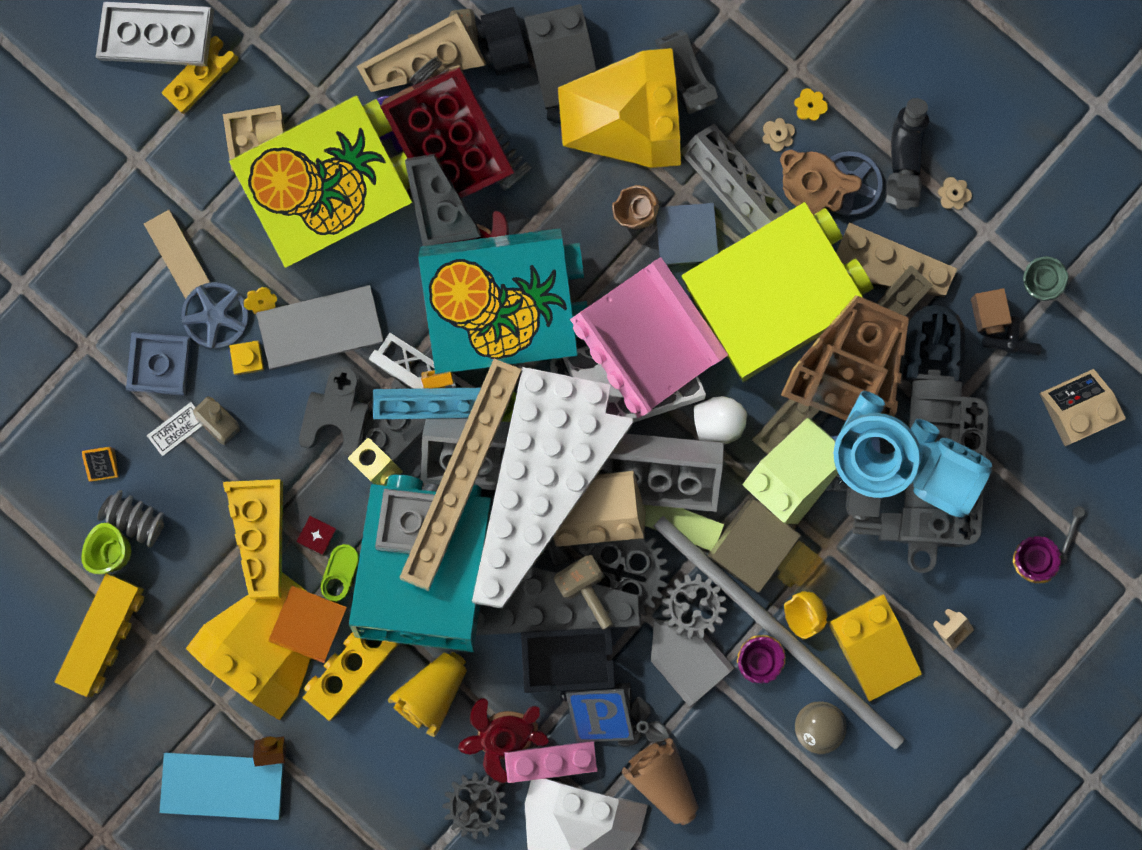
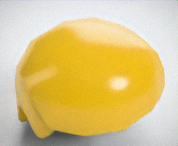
M802 591L794 594L793 598L784 604L785 618L789 628L796 636L807 639L823 630L827 623V609L823 600L813 592Z

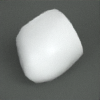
M724 396L713 397L694 405V419L699 441L718 442L725 445L741 437L746 427L747 411L736 400Z

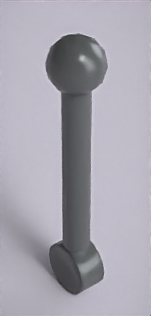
M1081 506L1075 507L1072 510L1074 518L1060 553V565L1067 563L1068 558L1066 555L1079 519L1085 515V510Z

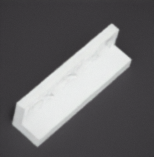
M389 333L379 350H374L369 357L371 363L411 389H423L421 377L411 373L410 362L421 360L427 364L428 371H431V367L434 368L432 359L392 333ZM392 342L402 348L403 360L392 361L384 355ZM407 352L411 353L415 357L408 358ZM400 364H405L406 369L400 366ZM452 373V388H456L455 383L463 388H475Z

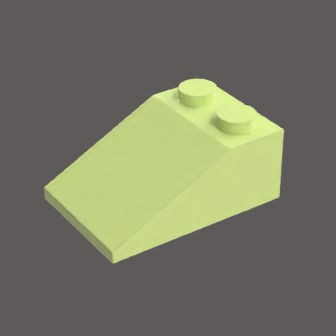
M806 418L759 462L742 485L783 523L798 524L838 474L833 454L835 440L811 418Z

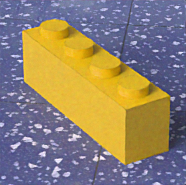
M105 574L54 681L55 683L85 697H93L94 693L98 694L101 691L106 680L103 674L107 666L111 667L118 656L119 651L116 650L120 639L124 640L130 631L131 623H129L131 615L133 611L138 612L144 601V596L141 595L144 590L143 588L113 574Z

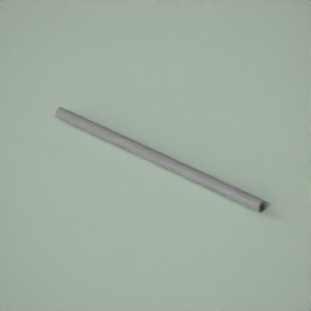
M664 516L653 526L708 578H711L717 586H720L722 591L773 638L779 641L787 651L891 747L897 749L905 740L903 736Z

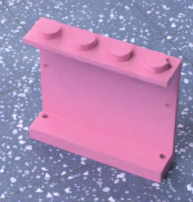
M661 257L570 319L574 325L573 329L580 339H584L590 348V354L594 361L602 365L608 374V381L615 389L619 390L625 399L624 402L627 409L631 413H635L637 418L652 411V408L706 369L728 356V353Z

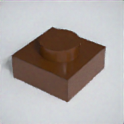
M268 736L255 740L253 751L255 767L285 763L286 742L284 736Z

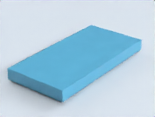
M165 752L160 813L280 820L284 763L255 767L253 757Z

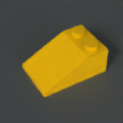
M884 594L878 595L827 622L869 702L922 675L900 624Z

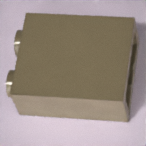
M748 499L707 557L749 589L759 593L801 535L794 530L797 527L795 524L783 523L759 500Z

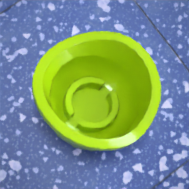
M100 523L90 531L85 539L81 555L82 564L87 571L94 574H106L121 570L130 560L131 545L117 527L109 523Z

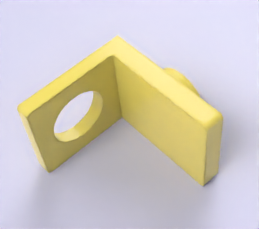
M369 438L348 457V460L376 485L387 486L390 475H400L403 472ZM367 450H372L376 454L374 463L369 466L362 465L360 461L361 455Z

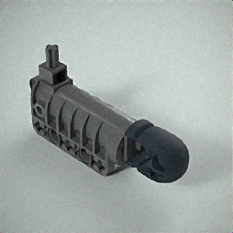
M938 305L924 307L917 311L909 321L906 335L905 359L908 364L904 366V380L912 383L909 428L911 429L916 419L926 420L935 425L940 431L935 442L941 438H948L965 446L963 440L967 438L972 443V450L986 457L988 407L981 399L961 397L964 371L960 365L964 363L966 338L964 324L960 316L950 308ZM950 330V339L946 342L945 346H943L944 337L949 336ZM926 336H928V345H923L922 350L927 354V360L941 361L942 355L950 349V362L947 364L949 376H941L940 370H927V375L918 374V367L921 365V357L919 356L920 344L925 340ZM964 423L968 425L967 429H964ZM912 483L905 489L904 508L899 510V514L883 512L880 514V518L870 517L869 520L854 518L853 533L879 535L878 541L909 544L908 564L910 568L917 573L929 572L936 565L937 546L959 548L971 545L980 538L984 488L970 513L959 519V517H955L915 495ZM959 528L963 532H967V537L964 538L963 534H959ZM919 551H924L930 556V564L926 568H919L914 563V556Z

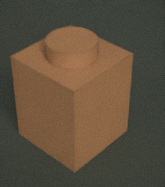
M1005 289L977 293L971 298L977 331H986L987 335L1005 332L1004 327L1012 323Z

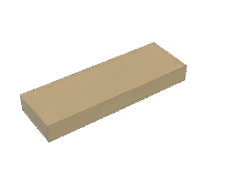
M170 210L144 223L185 299L196 287L211 283Z

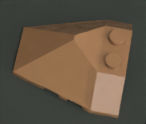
M855 295L793 367L781 395L846 421L860 393L868 391L884 400L885 406L881 413L894 417L898 406V401H896L897 386L901 382V373H899L901 355H904L909 318Z

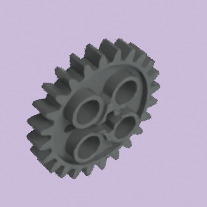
M644 531V538L588 543L590 547L588 550L580 548L579 552L584 557L592 555L599 565L621 570L624 565V571L647 578L646 582H640L622 577L619 582V576L604 572L605 576L610 579V588L625 592L626 586L631 583L638 586L640 612L643 616L647 615L645 606L657 607L653 601L654 597L664 598L663 594L658 590L660 587L669 586L661 581L662 577L670 575V572L662 570L661 567L667 564L668 560L659 559L658 557L664 551L663 548L653 549L657 541L656 539L652 538L647 542L645 541L647 532ZM614 547L618 552V558L614 563L608 564L604 559V553L608 548ZM637 555H644L647 560L646 567L641 571H636L632 566V561Z

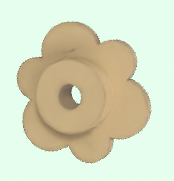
M782 118L776 119L775 123L768 121L763 126V132L765 133L763 142L770 144V148L773 151L779 152L784 146L789 147L792 145L793 140L791 137L795 133V128L792 124H785Z
M953 177L945 179L943 187H940L938 190V195L942 197L941 205L943 208L951 209L954 207L960 210L963 208L964 203L970 201L972 193L966 188L967 183L964 180L957 182Z

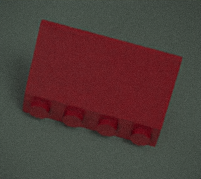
M460 66L410 86L384 99L380 107L407 158L436 154L461 198L514 173Z

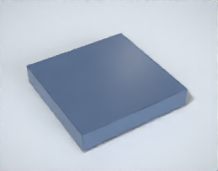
M714 203L659 207L656 216L659 258L661 257L667 266L699 264L718 254Z
M132 332L126 390L186 396L191 337Z

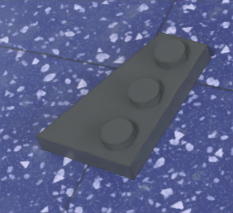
M436 154L407 158L405 165L423 246L481 237V231Z
M396 378L391 385V389H406ZM376 419L364 441L367 438L371 439L396 463L423 435L426 419ZM372 450L365 451L360 458L361 464L365 466L373 464L376 459L375 452Z

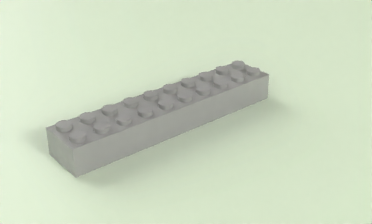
M468 418L426 419L422 435L421 480L423 483L440 485ZM501 422L475 482V485L480 486L482 489L496 490L511 422ZM626 434L598 474L634 471L644 505L717 512L723 466V443Z

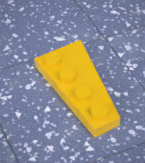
M276 479L223 482L224 490L228 497L230 516L233 519L236 532V542L240 549L241 564L249 597L251 599L281 598L283 481Z

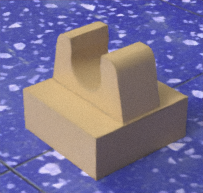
M947 609L945 614L950 621L946 625H941L938 621H935L934 627L945 644L954 651L974 629L962 613H956Z

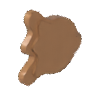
M787 150L780 157L783 167V190L786 197L795 206L805 202L813 215L825 207L833 212L840 211L845 195L856 192L862 187L860 177L843 173L833 160L822 153H800L795 150Z

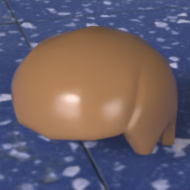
M634 185L621 190L617 201L612 203L614 219L621 226L634 230L648 227L655 220L659 211L657 195L648 187Z

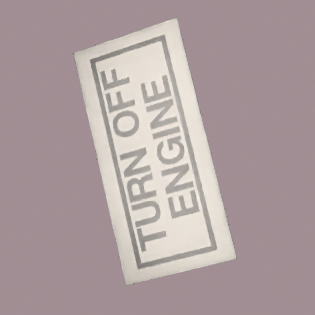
M192 402L147 435L162 456L202 426L194 417L193 410L196 407Z

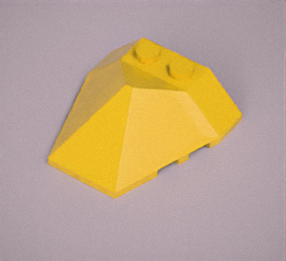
M672 48L643 50L558 87L563 146L651 168L681 165L678 102Z

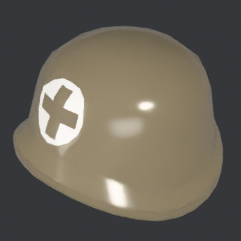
M813 702L799 711L795 720V733L798 741L808 751L817 754L829 753L838 748L843 742L846 735V720L841 710L833 704Z

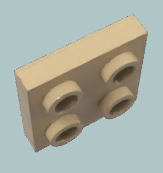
M280 105L223 114L229 159L285 132L282 107Z

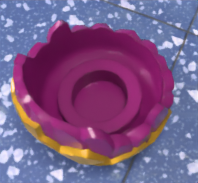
M1044 536L1028 537L1016 548L1013 555V565L1017 573L1031 583H1046L1051 581L1059 571L1061 554L1057 545L1052 540Z
M756 635L742 645L738 652L737 663L745 679L752 683L763 684L777 678L784 668L786 657L782 645L775 638L767 635Z

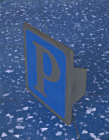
M624 689L566 691L576 742L627 741L635 739L631 724L629 701Z

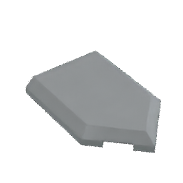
M654 619L651 662L690 707L728 675L734 667L705 633L703 639H700L697 633H693L690 640L687 638L686 631H683L679 636L676 635L678 627L676 625L670 628L667 626L670 620Z

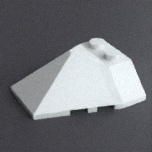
M548 778L531 780L525 801L528 850H631L641 834L648 805L573 787Z

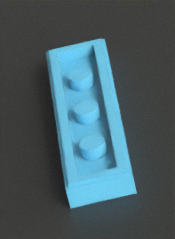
M481 388L373 389V419L468 418Z

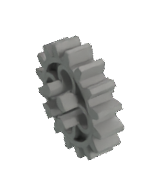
M687 574L684 577V583L677 579L674 580L675 590L671 588L666 589V594L670 599H663L662 605L669 607V609L663 611L662 615L663 617H671L667 626L670 628L676 625L678 627L676 635L679 636L683 631H686L687 638L690 640L693 633H697L699 638L703 639L705 630L711 634L715 632L713 624L721 626L723 620L718 615L726 614L727 609L720 607V604L726 601V597H718L717 594L720 592L721 587L716 586L712 588L711 578H708L704 583L701 582V575L697 574L695 580L691 581ZM698 590L706 591L707 597L701 599L699 604L700 610L696 609L693 612L692 622L689 624L683 623L681 617L687 615L689 604L695 602L696 592ZM684 595L688 603L680 604L676 601V597ZM701 611H711L712 617L710 619L703 618Z

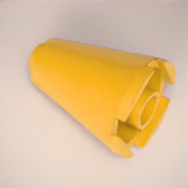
M453 651L450 654L443 652L388 698V702L396 703L393 708L418 729L422 724L429 729L426 734L435 737L467 672V669L464 667L466 661Z

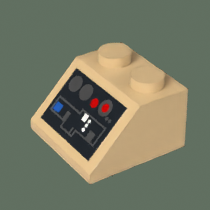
M1094 369L1039 393L1064 446L1126 419L1113 391Z

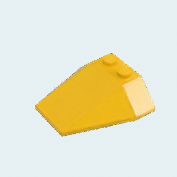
M283 572L281 598L251 599L249 594L204 624L186 647L206 669L249 702L278 720L283 717L298 697L311 660L307 656L269 642L270 635L291 585L307 591Z

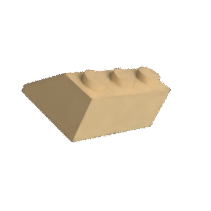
M634 471L597 474L554 535L556 547L644 538L646 511Z

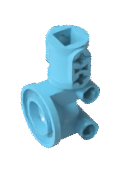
M862 391L834 445V463L841 479L854 491L874 498L896 495L913 483V492L922 500L955 517L963 518L966 514L968 515L991 474L992 463L990 460L948 438H941L935 442L940 431L935 425L926 420L916 419L910 429L901 420L887 414H882L881 412L885 406L884 400L874 393ZM872 437L886 439L894 446L895 451L890 454L877 452L872 446Z

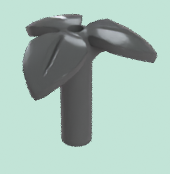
M636 697L630 707L631 717L637 722L636 725H632L635 739L618 741V744L621 746L635 745L639 742L641 733H645L647 739L651 742H664V739L669 738L667 728L659 721L647 723L646 720L651 713L649 704L643 698Z

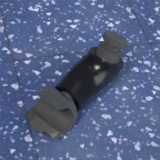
M919 98L910 99L907 102V106L899 111L892 129L891 156L893 174L888 177L886 202L896 205L898 209L908 210L909 207H918L922 186V179L919 176L921 173V153L925 132L929 124V116L927 114V103Z

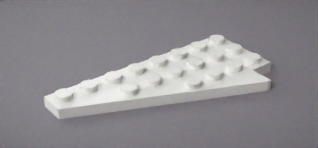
M522 367L472 603L503 609L631 428L632 418L606 413L611 384Z

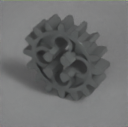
M473 773L472 780H468L466 775H462V784L460 785L453 781L451 785L455 791L445 792V796L450 799V802L444 803L442 808L450 809V813L444 818L445 820H454L455 823L451 827L452 830L458 827L462 828V837L468 831L472 832L473 839H477L480 831L487 837L489 836L488 828L492 827L498 830L499 825L496 820H505L506 818L500 812L501 809L508 808V803L501 802V798L506 795V792H497L496 788L499 782L496 781L492 785L489 784V775H486L483 780H479L478 773ZM487 789L491 792V799L484 800L480 806L483 811L490 812L492 816L490 821L484 822L480 817V812L477 810L470 815L469 821H461L459 817L460 812L466 811L471 805L468 800L460 798L459 793L461 790H468L473 801L480 797L482 790Z

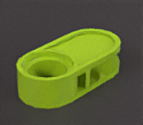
M339 545L333 549L320 587L323 596L330 601H341L350 592L359 563V553L350 545ZM332 579H339L343 583V591L338 596L330 595L327 590V585Z

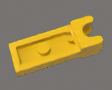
M213 36L210 40L207 66L187 65L161 92L182 114H185L239 59L232 51H228L223 56L218 55L224 43L217 36Z

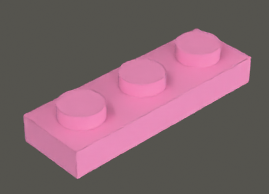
M593 741L504 752L508 783L597 772Z

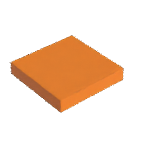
M291 585L270 635L269 642L324 663L347 607Z

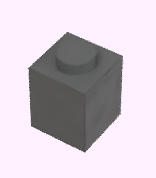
M849 486L847 487L846 509L848 515H852L853 518L859 520L879 517L881 498L868 497L854 491Z

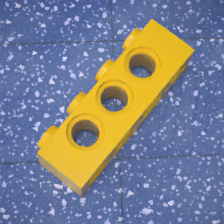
M352 632L343 643L346 646L339 656L334 653L324 664L327 670L322 676L318 678L315 675L304 687L307 693L302 698L328 721H333L400 643L382 641L379 647L372 648L368 645L367 639L355 638ZM353 653L359 654L362 658V666L356 671L351 670L347 664L348 657ZM332 676H338L342 680L343 687L338 693H333L328 688V681Z

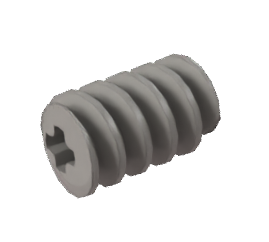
M122 490L108 496L98 512L97 520L102 521L106 518V523L116 524L120 532L127 529L126 534L131 538L137 534V541L143 543L147 540V546L151 548L162 531L164 513L160 512L156 517H153L154 507L152 506L145 512L142 511L143 501H139L135 506H132L133 496L131 495L124 501L121 500Z

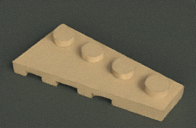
M457 12L359 64L357 68L370 92L411 82L409 79L435 56H438L443 64L429 78L439 75L446 69L450 71L460 66L464 70L485 66L487 63L460 13Z
M852 223L848 224L843 239L836 251L843 265L856 258L871 283L881 287L890 288L904 271L912 265L933 285L926 294L941 297L946 296L957 268Z

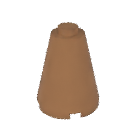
M671 738L664 739L665 745L659 747L656 742L637 753L629 760L631 764L629 770L624 767L622 773L671 822L686 825L697 816L698 804L676 744Z

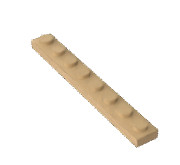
M493 359L402 570L400 580L429 591L519 381L522 369Z

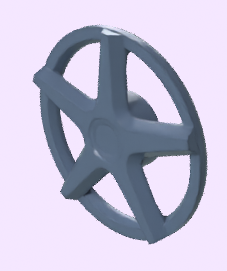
M853 151L841 152L832 156L830 159L835 162L843 173L858 176L862 180L872 167L878 180L877 191L862 183L860 190L846 194L843 200V209L835 213L848 217L869 211L879 200L883 189L882 174L876 163L868 156ZM853 156L865 161L855 171H849L840 158ZM856 194L873 198L865 207L852 210Z
M211 282L196 287L187 296L182 307V323L187 334L198 344L209 348H221L235 342L244 332L248 321V310L244 307L243 297L233 287L224 283ZM218 287L228 290L230 293L219 303H215L206 289ZM198 293L204 310L187 316L188 306L192 298ZM236 299L239 300L242 307V323L227 314V310ZM206 323L207 341L196 336L189 324ZM220 326H226L238 331L230 339L216 343Z

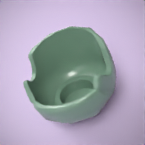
M1049 256L1035 258L1027 265L1023 275L1026 291L1033 298L1041 301L1055 300L1062 295L1069 279L1068 272L1063 263Z

